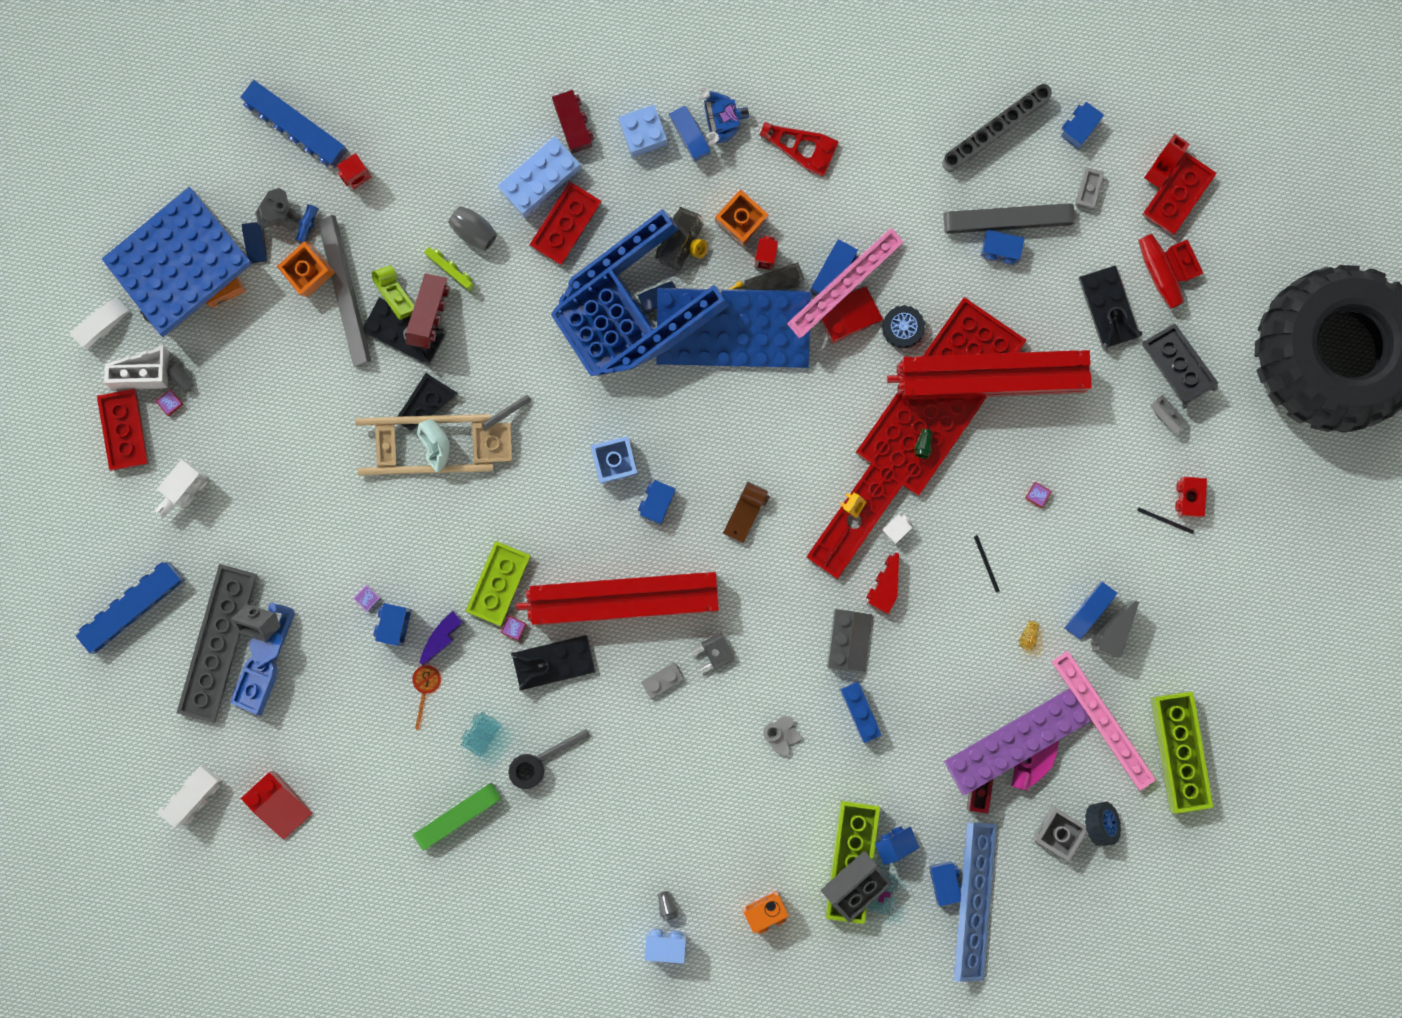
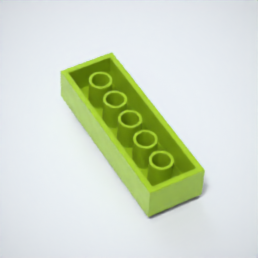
M1185 691L1150 697L1169 811L1177 814L1213 808L1194 692Z
M840 800L829 882L864 851L873 860L880 813L879 805ZM827 899L825 918L848 922ZM867 907L851 922L865 924Z

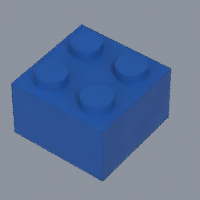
M387 603L380 606L378 611L379 625L375 626L373 636L376 637L375 641L395 646H404L412 609Z

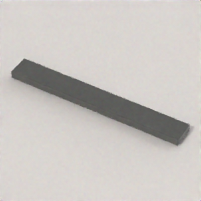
M330 215L319 220L318 225L328 264L336 272L331 278L353 367H358L371 362V357L336 215Z

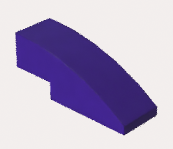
M456 611L449 613L433 631L422 652L419 661L421 665H425L454 642L450 634L464 624V621Z

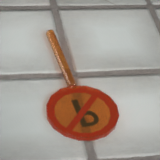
M430 665L418 667L412 677L414 687L422 693L415 726L416 730L419 729L425 695L436 691L441 683L439 671Z

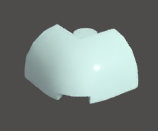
M426 420L419 423L417 435L427 449L426 460L437 473L448 462L450 443L447 435L434 420Z

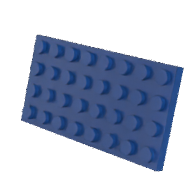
M657 288V326L707 289ZM720 289L731 305L670 350L656 357V365L809 368L810 330L799 338L787 323L811 302V291Z

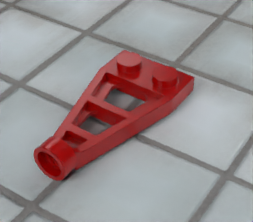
M764 122L759 136L766 138L803 168L824 177L839 141L820 133L774 126L767 122ZM783 134L796 137V142L792 148L781 143L780 139ZM801 141L815 143L816 148L810 158H806L799 153L798 145Z

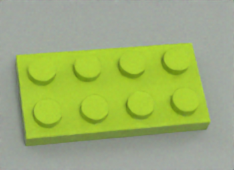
M495 541L465 612L502 626L531 555Z

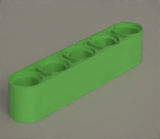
M491 782L414 833L413 837L422 851H424L501 800L502 797Z

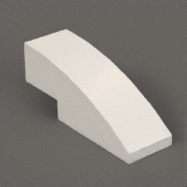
M115 297L85 319L70 335L83 348L88 349L100 337H104L130 310Z

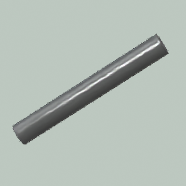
M525 395L482 423L483 429H489L531 401L529 395Z
M585 729L536 757L542 762L587 738L590 734Z

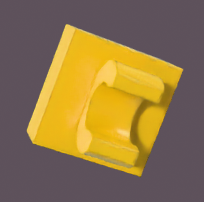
M854 492L852 495L846 493L845 496L849 498L847 504L841 502L840 505L851 516L857 518L866 501Z

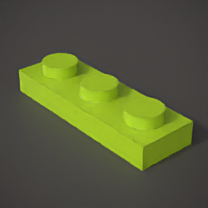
M428 247L424 251V254L467 291L470 292L474 285L471 281L473 279L465 272L463 274L458 272V266L451 260L445 261L442 258L444 255L438 249L432 250Z

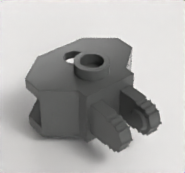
M281 188L268 191L255 212L259 226L267 228L274 225L278 227L282 225L290 231L296 230L297 227L294 222L285 216L299 222L302 219V215L291 209L292 205L288 203L287 194Z

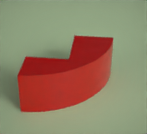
M1174 133L1144 178L1160 188L1184 155L1190 143Z

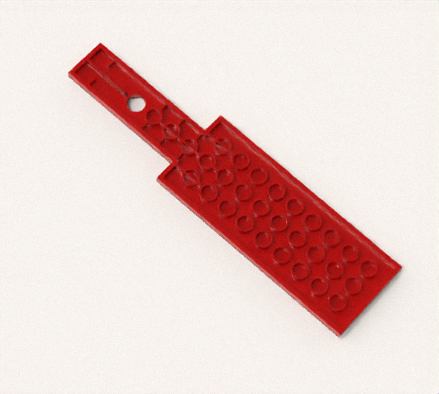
M963 297L923 356L1018 353L1026 339ZM897 392L855 452L871 463L850 493L852 495L854 492L866 501L859 514L862 521L860 527L852 529L847 525V517L850 514L841 506L806 558L838 579L900 488L904 486L915 495H920L987 397L901 400V395L898 396ZM921 429L933 431L932 454L928 459L919 458L914 455L915 451L913 449L921 434ZM848 497L844 501V504H847V502L849 501Z

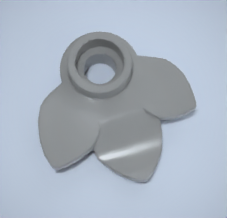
M781 717L775 723L768 724L763 731L764 738L771 742L772 749L780 755H789L788 745L802 739L799 732L791 727L794 720L791 717ZM771 729H775L777 732L773 737L769 735Z

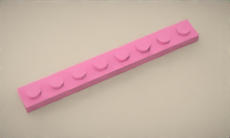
M893 228L888 229L787 323L799 338L804 336L903 243Z
M1066 651L1052 660L1051 663L1068 688L1073 692L1137 789L1141 791L1156 780L1070 653Z

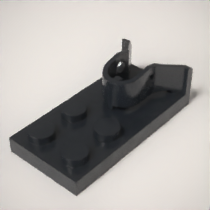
M1116 265L1079 277L1102 349L1137 339L1143 335L1142 331L1137 329Z
M379 297L363 326L364 333L430 366L447 332L442 328L436 327V338L434 342L431 341L429 349L406 344V330L411 316L399 320L386 300Z
M1175 323L1142 342L1144 349L1182 400L1183 409L1187 408L1189 402L1206 392L1217 390L1218 381Z
M587 635L511 653L519 683V691L596 672Z

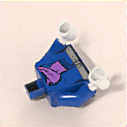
M707 87L697 89V91L702 92V95L698 96L697 99H706L704 100V108L710 133L705 138L712 140L708 145L712 146L715 143L728 142L740 129L739 120L749 118L748 107L737 109L734 99L718 92L709 91Z

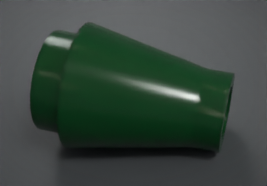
M921 429V434L913 449L916 457L930 458L932 454L933 431Z

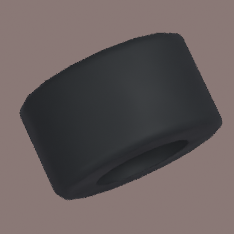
M519 755L509 765V779L518 788L531 789L538 785L543 778V764L535 755ZM523 764H529L533 767L534 773L529 779H523L519 775V768Z

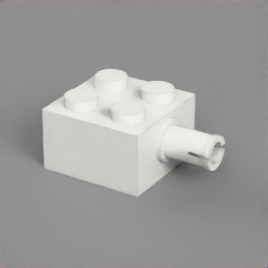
M181 459L157 488L166 498L154 511L165 518L174 505L183 507L189 505L195 498L193 495L198 490H202L207 484L208 476L192 463Z

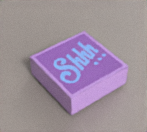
M365 585L353 599L368 612L381 597L368 585Z

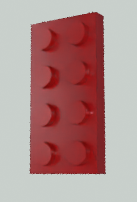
M1185 152L1142 215L1172 236L1175 235L1217 173Z
M569 181L529 246L562 266L602 201Z
M136 389L97 395L109 471L149 464Z

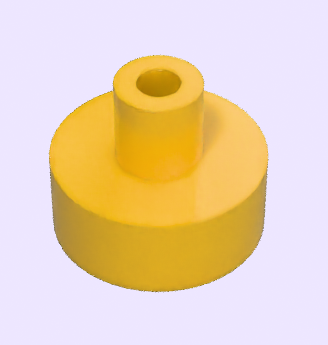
M699 238L690 242L688 249L691 256L699 259L703 258L708 251V243Z

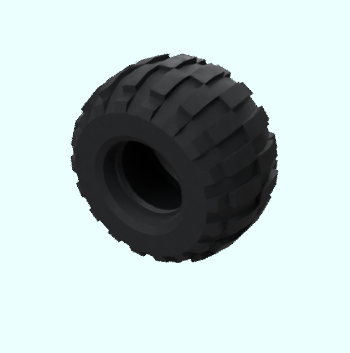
M1339 265L1336 268L1323 267L1298 278L1279 292L1271 301L1269 310L1262 316L1257 330L1261 332L1260 338L1255 341L1254 357H1259L1261 367L1256 370L1260 383H1267L1271 390V393L1267 396L1275 406H1284L1288 411L1286 415L1300 424L1306 422L1311 424L1310 428L1325 432L1339 431L1342 433L1374 426L1387 418L1393 417L1402 410V284L1399 281L1391 284L1385 278V273L1375 269L1361 271L1360 266ZM1339 313L1352 315L1364 324L1371 334L1375 344L1376 360L1374 369L1366 375L1360 377L1341 376L1330 370L1323 362L1318 349V338L1323 325L1332 316Z

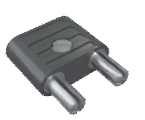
M722 633L701 642V646L691 650V653L704 648L692 654V656L705 651L710 660V663L699 668V670H702L712 665L701 671L702 674L713 668L716 670L735 660Z

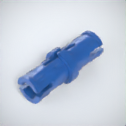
M307 204L304 216L299 222L300 227L295 241L300 243L307 242L311 229L315 226L314 221L319 210L318 207Z

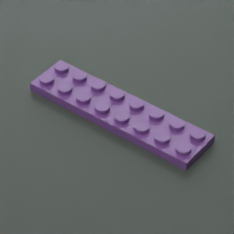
M1068 688L943 762L962 796L1089 723L1090 719L1073 692Z

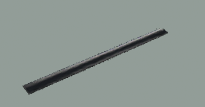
M1138 507V512L1191 534L1194 533V530Z
M976 535L974 536L975 542L997 593L1000 590L979 537Z

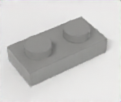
M1088 167L1084 169L1075 205L1089 209L1095 208L1104 175L1103 171Z
M1163 395L1150 405L1154 413L1160 416L1167 427L1173 430L1175 434L1181 431L1188 423Z
M672 663L641 681V684L651 699L683 680V677L675 663Z

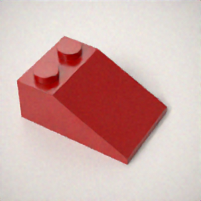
M867 286L850 292L820 322L833 345L883 321V318Z
M275 771L268 772L240 798L257 817L283 840L313 814Z

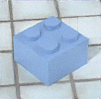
M655 105L618 117L632 158L667 146V138Z
M628 436L591 445L601 485L638 475Z
M651 929V932H647L644 961L684 964L686 935L678 930H671V933H663L662 929Z

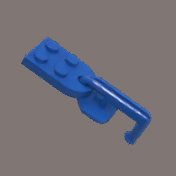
M273 602L269 604L268 610L282 614L279 620L281 627L267 642L255 638L251 639L249 647L252 656L246 661L230 700L231 704L259 716H262L277 677V664L275 661L279 656L295 614L292 608Z

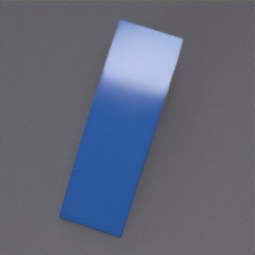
M683 106L669 113V117L693 162L710 155L711 150L687 107Z
M1103 581L1099 582L1064 628L1080 640L1118 593Z

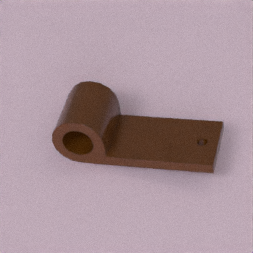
M747 482L722 534L744 543L761 506H766L770 498L767 495L768 491L751 482Z

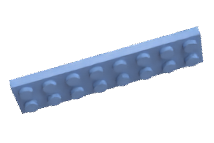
M967 822L954 981L984 980L997 828L995 823Z

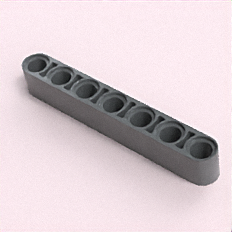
M1047 84L1038 85L959 143L944 156L942 161L943 168L948 172L957 170L1044 106L1052 95L1051 87ZM1038 92H1044L1046 94V98L1039 97ZM1023 103H1029L1031 109H1025ZM1007 114H1014L1016 120H1010ZM992 125H999L1001 127V131H995L992 128ZM977 136H984L986 142H979ZM969 147L971 149V153H964L962 148ZM954 158L956 160V164L950 165L947 162V159Z
M1071 203L943 213L944 231L947 234L1069 226L1075 224L1074 204Z

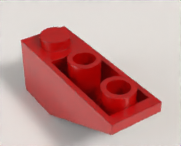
M896 552L893 556L889 554L884 563L887 566L884 572H879L875 579L878 582L875 589L871 588L866 596L869 599L868 605L885 614H889L898 597L899 554Z

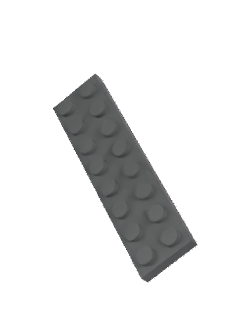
M219 564L176 713L211 723L216 722L240 638V633L237 632L232 618L246 604L250 603L258 574Z

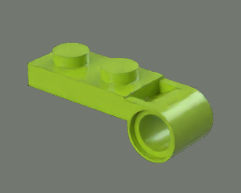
M388 265L372 271L371 276L374 284L399 320L411 316L414 304L396 281L395 269Z

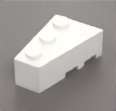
M161 345L157 349L148 352L143 351L139 355L130 358L125 357L105 364L104 383L111 390L168 388L169 351L164 345Z
M205 765L199 766L185 781L176 795H172L168 805L164 809L160 808L157 813L174 828L185 824L188 825L195 818V815H193L197 809L201 810L208 802L206 798L210 794H215L220 788L219 783L222 779Z

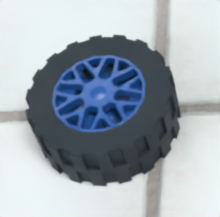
M1109 802L1089 805L1085 814V824L1092 843L1099 847L1116 844L1121 836V822L1116 808Z

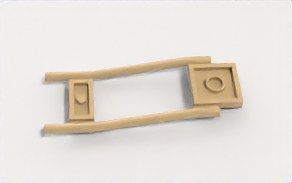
M491 414L355 418L356 426L375 425L377 467L358 468V476L436 473L432 466H396L395 424H419L426 420H434L436 423L472 422L474 464L446 465L437 473L493 471V462L512 461L511 423H496L489 429L484 430L482 423L490 419Z

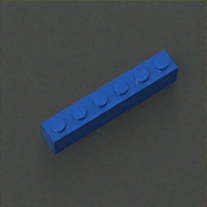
M253 80L240 98L244 102L243 106L251 112L253 110L258 112V117L264 122L270 121L273 123V128L279 133H287L289 140L296 145L298 143L304 146L303 150L311 156L315 154L320 157L318 161L326 167L331 165L335 168L348 151L345 145L257 81Z
M170 562L159 563L155 566V571L152 574L143 576L136 587L128 588L124 592L125 596L120 600L115 599L109 604V609L96 614L93 622L90 624L86 623L78 630L79 633L76 635V638L89 654H96L185 581Z

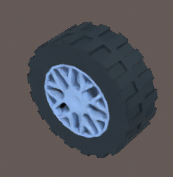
M906 305L896 306L894 309H891L885 316L882 325L883 336H885L886 341L891 346L899 349L913 347L920 341L925 331V321H923L922 314L912 306Z

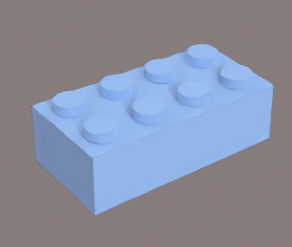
M554 136L498 185V188L525 219L581 170V166Z

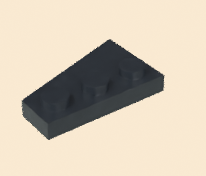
M425 373L397 417L432 416L459 393ZM419 424L400 425L404 426L410 431H413L418 427Z

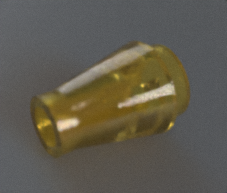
M1028 621L1026 628L1018 639L1019 647L1033 651L1034 647L1037 646L1039 623Z

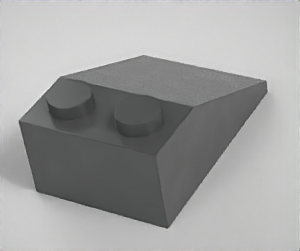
M1138 601L1127 602L1097 632V635H1093L1091 640L1093 651L1110 657L1122 656L1139 605Z

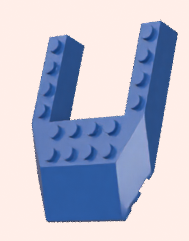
M664 209L660 210L571 277L568 288L560 297L558 306L554 308L551 314L590 376L631 370L670 350L731 305L722 291L713 285L659 326L653 327L619 274L679 230L670 214Z

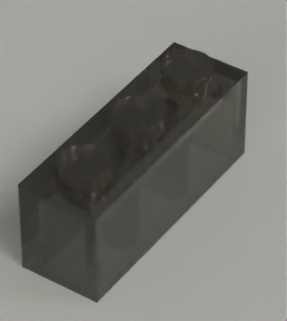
M679 207L673 216V220L679 230L661 243L655 255V258L661 264L678 271L681 270L690 253L689 249L692 241L698 237L705 223V220L698 213Z
M799 262L744 280L745 290H788L804 284L805 279Z

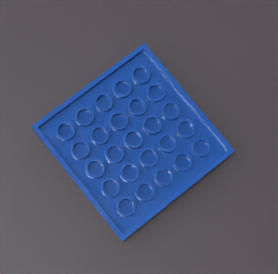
M190 186L102 258L105 265L162 337H165L252 265V262Z

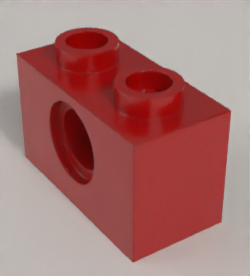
M356 153L337 165L340 170L337 174L347 187L350 185L353 190L372 178Z
M769 236L759 238L755 268L773 271L778 241H775V238Z
M1180 478L1176 485L1179 499L1175 503V511L1178 512V516L1205 517L1207 478ZM1188 492L1194 495L1193 502L1187 500L1186 495Z

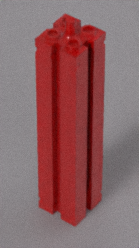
M1090 350L903 357L897 365V375H887V383H899L897 385L898 396L901 395V400L1083 394L1087 390L1092 389Z
M716 572L529 586V590H526L527 602L516 603L517 611L528 610V621L532 622V625L719 612Z

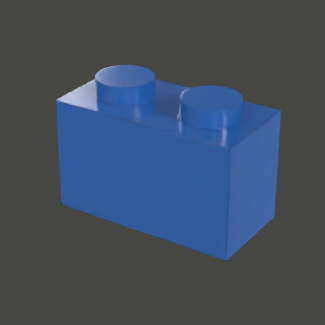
M1085 102L1083 106L1078 105L1072 113L1075 117L1072 121L1067 120L1061 128L1064 130L1061 137L1077 149L1081 147L1104 116L1103 113L1088 102Z
M987 230L984 235L980 256H984V259L989 261H996L998 259L1003 260L1005 264L1014 265L1021 259L1025 238Z
M654 480L653 484L649 482L645 492L648 494L646 501L642 500L638 508L640 517L661 525L676 488Z
M902 826L896 827L891 830L892 833L889 832L880 836L881 840L875 843L884 865L899 861L920 848L911 826L906 828Z
M952 861L929 866L937 905L944 906L961 902L962 885H958L957 877H960L958 866H954Z

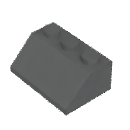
M834 609L827 667L865 672L872 614Z
M864 851L820 891L848 922H851L893 883Z

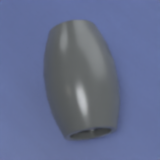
M458 207L449 218L448 223L457 236L479 250L486 251L497 237V233L489 222L468 208Z

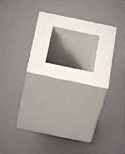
M898 514L881 532L895 545L912 529L910 526L911 521L905 515L901 517Z

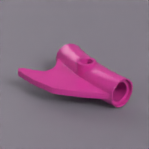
M1059 740L1029 757L1027 764L1023 761L1014 766L1011 787L1028 791V788L1038 782L1053 767Z

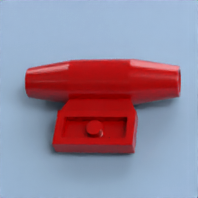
M1153 234L1139 239L1138 242L1146 268L1157 291L1168 307L1172 309L1185 303L1179 281L1186 282L1203 274L1188 239L1169 247L1166 252Z

